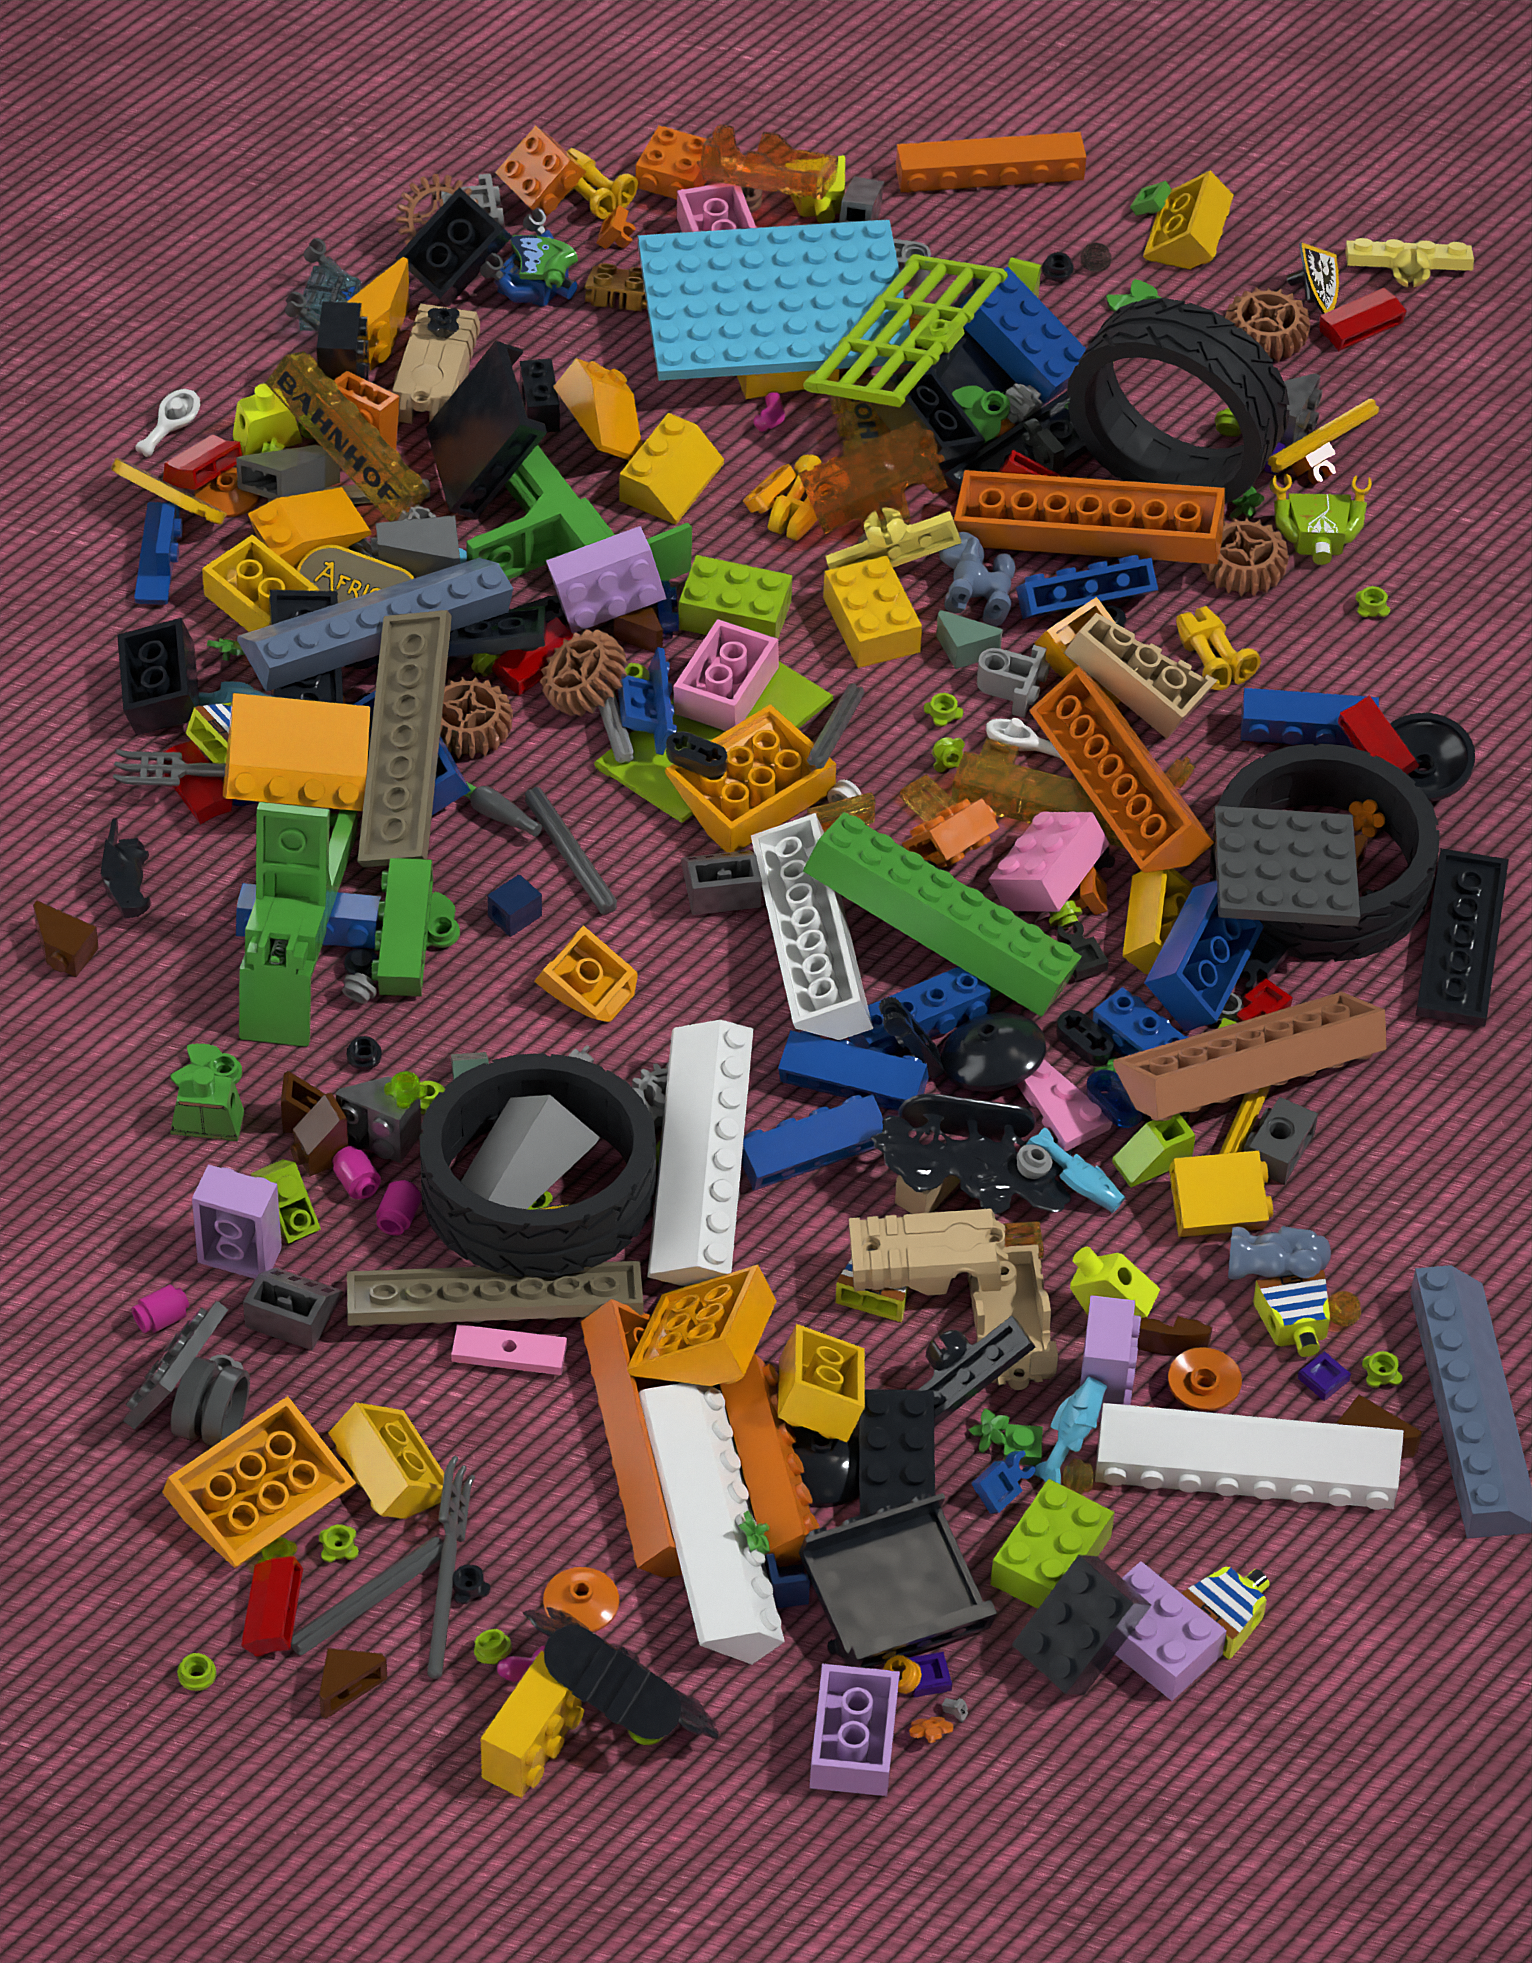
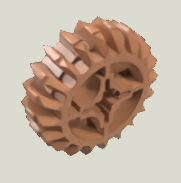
M435 173L432 174V184H428L425 176L420 177V182L423 185L420 189L413 182L410 183L409 187L415 192L412 196L402 192L401 197L407 200L408 203L407 205L401 203L396 205V208L405 212V215L396 216L395 221L397 223H406V226L398 229L400 235L410 233L404 241L406 245L417 234L413 223L426 224L430 220L428 217H430L431 213L435 214L433 211L437 209V203L439 209L443 205L441 191L453 194L459 187H462L463 182L460 179L455 181L453 186H450V175L446 174L443 183H439V176ZM469 187L463 190L469 196L472 193ZM432 192L429 208L425 211L413 213L418 201Z
M1268 286L1266 291H1260L1255 287L1252 293L1244 290L1241 297L1235 296L1232 304H1229L1226 310L1225 318L1235 323V327L1242 328L1261 345L1270 358L1275 359L1277 362H1279L1282 356L1290 359L1293 353H1299L1308 339L1310 331L1308 309L1302 306V300H1294L1293 293L1284 295L1281 289L1274 292Z
M1233 517L1230 523L1223 521V536L1218 564L1201 563L1200 566L1202 572L1206 573L1207 581H1214L1216 589L1226 587L1228 594L1232 591H1238L1240 596L1244 592H1250L1255 596L1258 590L1267 593L1270 586L1276 587L1279 580L1283 579L1289 556L1286 541L1282 540L1281 532H1273L1272 525L1262 526L1260 519L1253 523L1249 522L1247 517L1244 521H1238Z
M586 629L582 635L575 632L571 640L564 639L563 645L560 648H554L555 654L552 657L546 658L548 666L541 670L544 675L540 680L543 686L542 692L550 701V704L570 717L574 714L582 717L586 711L593 714L599 705L605 707V701L609 697L615 698L613 692L616 689L622 688L620 680L627 676L625 668L628 666V662L626 661V654L623 648L612 636L598 629L594 632Z
M462 676L459 682H453L448 679L444 689L440 736L450 753L455 752L458 759L462 754H469L471 759H473L475 753H481L486 757L488 748L497 751L500 743H506L508 733L512 729L513 710L511 704H509L507 694H502L499 686L491 687L489 680L479 683L476 676L472 681H465Z

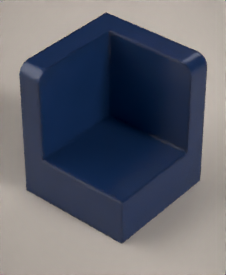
M521 875L515 876L487 895L488 917L510 937L542 916V894Z
M774 1553L766 1554V1570L773 1587L772 1594L776 1608L808 1605L810 1579L809 1575L804 1572L803 1564L777 1567Z

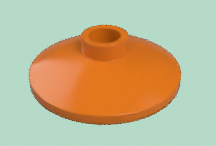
M234 467L194 490L195 497L227 513L225 518L247 513L257 504L260 495L238 489L237 468Z
M1193 1348L1181 1353L1173 1360L1168 1372V1385L1174 1397L1185 1406L1199 1411H1215L1227 1407L1237 1398L1242 1386V1375L1238 1365L1227 1354L1212 1348ZM1204 1384V1385H1207L1208 1387H1202V1386H1199V1385Z
M574 1567L558 1573L550 1580L544 1591L543 1606L548 1617L550 1616L546 1607L562 1610L587 1626L590 1631L596 1632L606 1627L616 1616L619 1608V1593L612 1579L603 1572L589 1567ZM577 1592H585V1593H587V1594L584 1595V1596H579V1595H576L575 1593H577Z

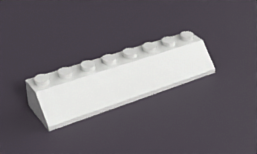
M814 813L751 835V840L757 857L763 893L793 1024L799 1030L842 1040L871 1030L873 1026L841 894L803 872L817 841L824 834L817 815Z
M715 1020L676 1027L672 1030L647 1275L649 1278L687 1287L729 1274L732 1271L753 1028L724 1020Z
M678 1383L643 1389L639 1392L640 1402L699 1644L724 1655L754 1664L785 1641L781 1629V1619L777 1613L772 1594L773 1587L769 1581L764 1562L765 1556L757 1549L750 1550L746 1534L738 1526L746 1521L743 1513L749 1510L752 1515L748 1499L749 1493L745 1487L740 1468L741 1461L737 1455L733 1440V1430L729 1424L725 1409V1399L721 1391L716 1388L690 1383Z
M1103 1403L1097 1444L1095 1482L1107 1483L1112 1486L1124 1484L1143 1486L1148 1489H1179L1188 1493L1201 1491L1218 1493L1223 1496L1244 1495L1255 1496L1259 1499H1288L1299 1503L1321 1502L1330 1503L1334 1506H1364L1374 1510L1394 1509L1399 1484L1403 1430Z

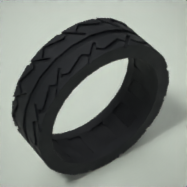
M1166 298L1144 299L1120 307L1104 321L1091 344H1089L1079 359V364L1075 366L1068 380L1067 398H1070V403L1067 402L1071 422L1079 438L1086 443L1085 447L1097 462L1116 478L1131 482L1225 488V503L1238 499L1252 487L1288 427L1290 410H1287V405L1290 404L1287 388L1278 368L1273 366L1272 359L1256 340L1242 328L1235 327V323L1218 313L1193 303L1185 304V301ZM1125 358L1159 360L1177 366L1196 376L1212 388L1228 405L1239 424L1244 445L1223 449L1200 447L1178 440L1159 430L1146 420L1129 402L1119 386L1113 362Z
M1314 744L1288 746L1267 753L1262 758L1259 757L1243 767L1228 783L1226 789H1224L1218 806L1284 810L1291 807L1312 805L1334 807L1349 811V806L1353 802L1359 801L1363 804L1367 799H1371L1378 805V809L1374 813L1380 812L1385 816V824L1380 828L1387 832L1397 843L1408 863L1409 868L1397 881L1378 892L1359 897L1360 921L1358 926L1259 920L1264 926L1262 932L1289 949L1288 956L1301 960L1328 962L1334 959V962L1361 959L1381 952L1386 947L1389 948L1406 937L1424 914L1430 898L1438 858L1440 830H1436V825L1439 824L1433 805L1423 790L1414 785L1416 782L1399 767L1378 756H1369L1370 753L1342 745L1319 744L1314 746ZM1214 843L1211 845L1209 874L1213 876L1210 882L1216 880Z
M545 1053L516 1054L492 1060L493 1063H483L463 1072L444 1087L446 1090L443 1093H438L426 1110L420 1128L424 1129L423 1134H419L422 1207L429 1224L437 1236L449 1249L464 1259H470L473 1264L500 1274L519 1277L528 1275L531 1278L559 1277L584 1271V1267L592 1268L615 1257L633 1242L630 1239L637 1237L648 1222L654 1204V1199L651 1198L652 1195L656 1194L654 1121L639 1094L628 1082L609 1070L605 1071L602 1066L577 1057L557 1054L548 1056ZM551 1095L597 1136L605 1139L612 1145L627 1164L618 1178L597 1195L577 1204L555 1209L536 1210L507 1207L486 1200L466 1188L449 1168L452 1160L463 1147L478 1136L492 1130L510 1098Z

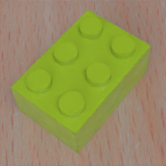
M696 555L679 600L678 629L707 635L716 620L719 619L778 639L791 604L792 575Z
M1048 1478L993 1559L990 1585L1039 1609L1078 1555L1099 1556L1111 1538L1115 1512Z

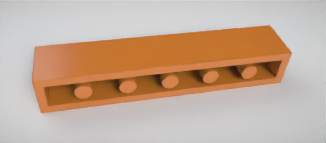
M1081 132L897 144L895 167L900 192L904 193L1084 180L1087 157Z
M754 1354L742 1379L733 1384L720 1383L725 1399L756 1524L767 1523L769 1526V1530L764 1532L769 1541L770 1552L766 1554L774 1553L776 1564L779 1567H785L801 1560L799 1550L804 1538L809 1532L820 1527L809 1508V1504L812 1503V1497L808 1488L802 1482L803 1464L792 1444L796 1443L794 1432L788 1423L778 1418V1389L776 1386L779 1384L778 1373L772 1364L766 1365Z

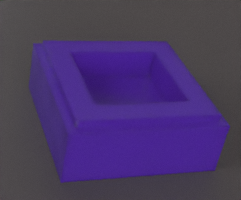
M1325 1351L1302 1368L1298 1374V1379L1323 1401L1347 1384L1351 1377V1373Z
M944 1652L908 1658L917 1663L921 1668L920 1682L913 1690L914 1698L952 1691V1681Z

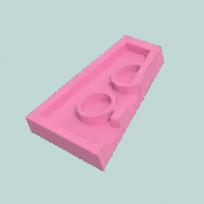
M1045 1060L1030 1077L1017 1084L1029 1104L1039 1109L1043 1115V1125L1049 1131L1055 1133L1058 1138L1057 1145L1065 1152L1110 1130L1114 1119Z

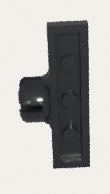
M1010 1316L973 1345L958 1330H948L939 1334L947 1350L945 1348L940 1350L934 1340L928 1344L926 1358L934 1369V1375L931 1380L918 1390H934V1427L1036 1348L1016 1318Z

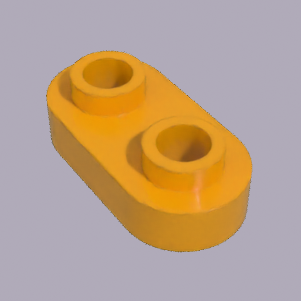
M790 464L779 467L744 498V504L751 513L758 511L759 514L766 512L773 507L775 502L773 499L778 494L782 495L792 488L793 480L797 477V474Z

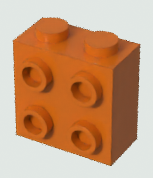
M535 125L495 173L532 210L536 208L542 209L547 218L558 207L568 192L578 184L586 171L550 135Z
M658 125L636 163L635 178L638 181V189L677 200L678 190L704 186L716 165L717 142Z
M346 371L327 385L326 420L330 418L334 424L325 434V439L328 440L334 429L338 427L342 432L341 446L348 438L349 442L344 448L348 449L353 444L357 448L356 454L360 456L362 454L367 460L375 463L380 462L396 449L399 396ZM335 434L330 440L335 443Z
M966 798L938 812L936 817L930 821H925L911 829L909 832L912 837L902 842V845L906 850L919 854L924 860L932 861L937 864L938 868L942 869L965 857L964 854L972 849L976 850L990 842L989 834L999 829V826L995 821L994 811L984 802L983 798L972 803Z

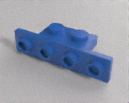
M148 502L134 596L135 603L168 604L173 562L178 563L179 543H176V540L182 537L181 509L173 503Z
M657 647L648 667L650 680L627 675L620 680L622 688L618 689L622 726L634 731L654 734L656 754L663 755L666 750V741L671 734L677 732V726L673 724L672 719L674 714V704L670 701L672 683L668 682L670 664L666 661L665 649Z

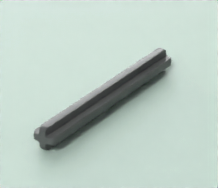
M855 683L848 685L810 751V755L807 758L809 765H815L817 769L825 766L862 700L861 698L865 693L863 687H857Z
M540 787L528 789L525 792L526 803L600 913L607 915L610 912H614L617 909L616 898Z
M437 1536L432 1537L292 1635V1649L298 1655H304L439 1561L444 1542Z

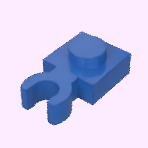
M1024 1450L1011 1452L1006 1457L1005 1462L1004 1460L995 1461L971 1483L990 1514L1000 1513L1023 1491L1018 1484L1020 1479H1028L1034 1475L1036 1471L1034 1466H1026L1022 1470L1019 1467L1020 1459L1026 1455Z

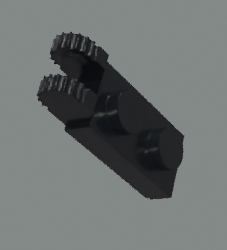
M891 996L881 1000L879 1010L884 1017L883 1024L889 1035L896 1037L902 1049L908 1047L911 1056L927 1064L928 1073L933 1079L944 1074L945 1071L938 1047L907 1008L896 997L893 998Z

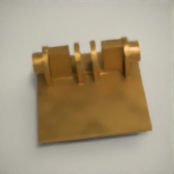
M609 263L593 266L585 284V302H591V306L607 307L610 291V308H614L616 292H620L619 309L624 307L625 293H627L626 310L642 311V308L647 309L641 267H631L629 270L618 269L616 265Z

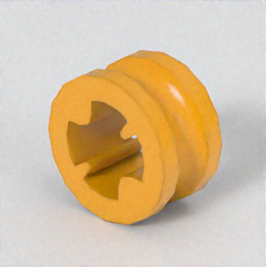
M903 1655L891 1657L883 1667V1670L898 1671L899 1678L902 1676L898 1684V1692L901 1694L912 1692L920 1682L921 1668L917 1663Z

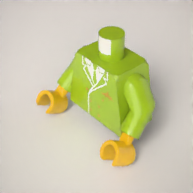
M1286 474L1284 476L1285 487L1281 488L1276 484L1275 475L1271 479L1269 487L1277 497V500H1274L1276 528L1289 542L1294 544L1295 551L1298 554L1312 555L1314 563L1318 565L1328 564L1332 560V555L1342 554L1344 544L1353 542L1363 529L1367 502H1364V498L1371 490L1372 481L1370 477L1365 489H1358L1356 487L1357 475L1353 478L1351 488L1355 494L1354 500H1351V495L1289 493L1288 499H1286V492L1292 485V479Z

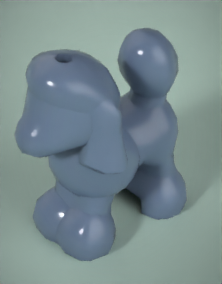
M959 532L962 543L939 551L940 560L954 569L952 575L953 582L949 587V592L945 595L944 607L954 614L961 613L965 610L970 598L985 597L987 603L984 608L983 621L987 625L999 626L1005 621L1011 607V599L1008 594L1011 590V579L1015 575L1014 559L1008 554H999L993 561V572H988L982 564L984 550L978 538L967 532Z
M1282 1226L1278 1233L1270 1232L1261 1236H1253L1245 1228L1234 1227L1232 1228L1228 1278L1239 1280L1248 1274H1257L1268 1278L1293 1274L1301 1278L1314 1277L1320 1270H1324L1330 1261V1244L1324 1236L1317 1235L1311 1230Z

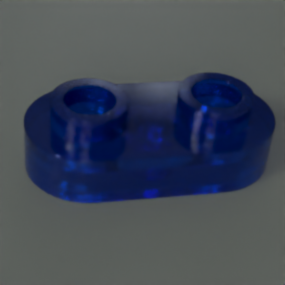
M663 580L661 583L667 599L656 602L657 618L663 628V639H673V632H679L678 612H672V607H677V588L670 587V580Z
M1099 1070L1088 1077L1086 1085L1089 1100L1097 1104L1101 1108L1102 1113L1113 1124L1129 1128L1136 1126L1142 1121L1144 1113L1135 1109L1116 1072Z

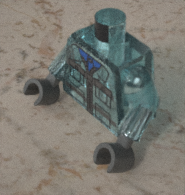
M314 238L304 251L306 261L311 263L318 262L319 265L313 266L303 295L298 292H292L286 299L287 306L285 307V313L288 317L294 318L299 315V330L315 331L319 333L322 301L347 302L362 290L361 281L358 278L352 277L344 271L330 256L325 257L323 255L326 252V245L319 238Z

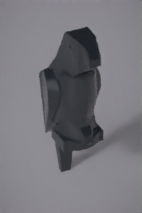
M112 818L108 840H105L100 874L108 897L113 900L125 919L139 917L151 906L150 897L144 898L140 892L143 882V869L141 865H144V862L149 857V853L138 838L121 839L117 843L119 823L117 818Z

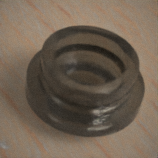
M1088 244L1081 252L1080 263L1087 270L1099 272L1106 270L1111 265L1112 256L1104 244Z

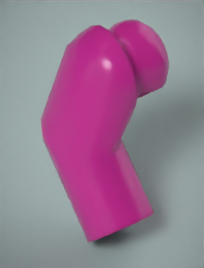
M776 392L766 395L765 403L767 408L762 410L760 415L754 417V424L761 432L766 431L768 428H775L785 419L781 397Z
M541 1646L530 1658L516 1656L504 1658L497 1664L498 1674L508 1681L520 1682L540 1651L544 1652L545 1646Z

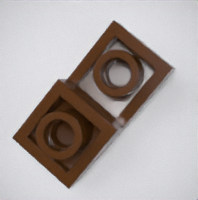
M1177 1316L1173 1327L1157 1319L1141 1318L1137 1347L1138 1350L1178 1356L1193 1348H1209L1213 1327L1204 1325L1198 1320L1186 1319Z

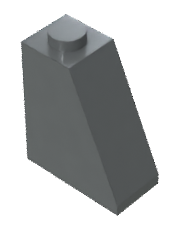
M853 177L842 199L839 223L878 220L881 211L884 181Z
M318 445L251 454L236 458L238 489L273 500L315 492L340 483L339 452Z
M455 515L376 523L377 537H370L372 557L379 556V560L403 568L416 577L461 564Z

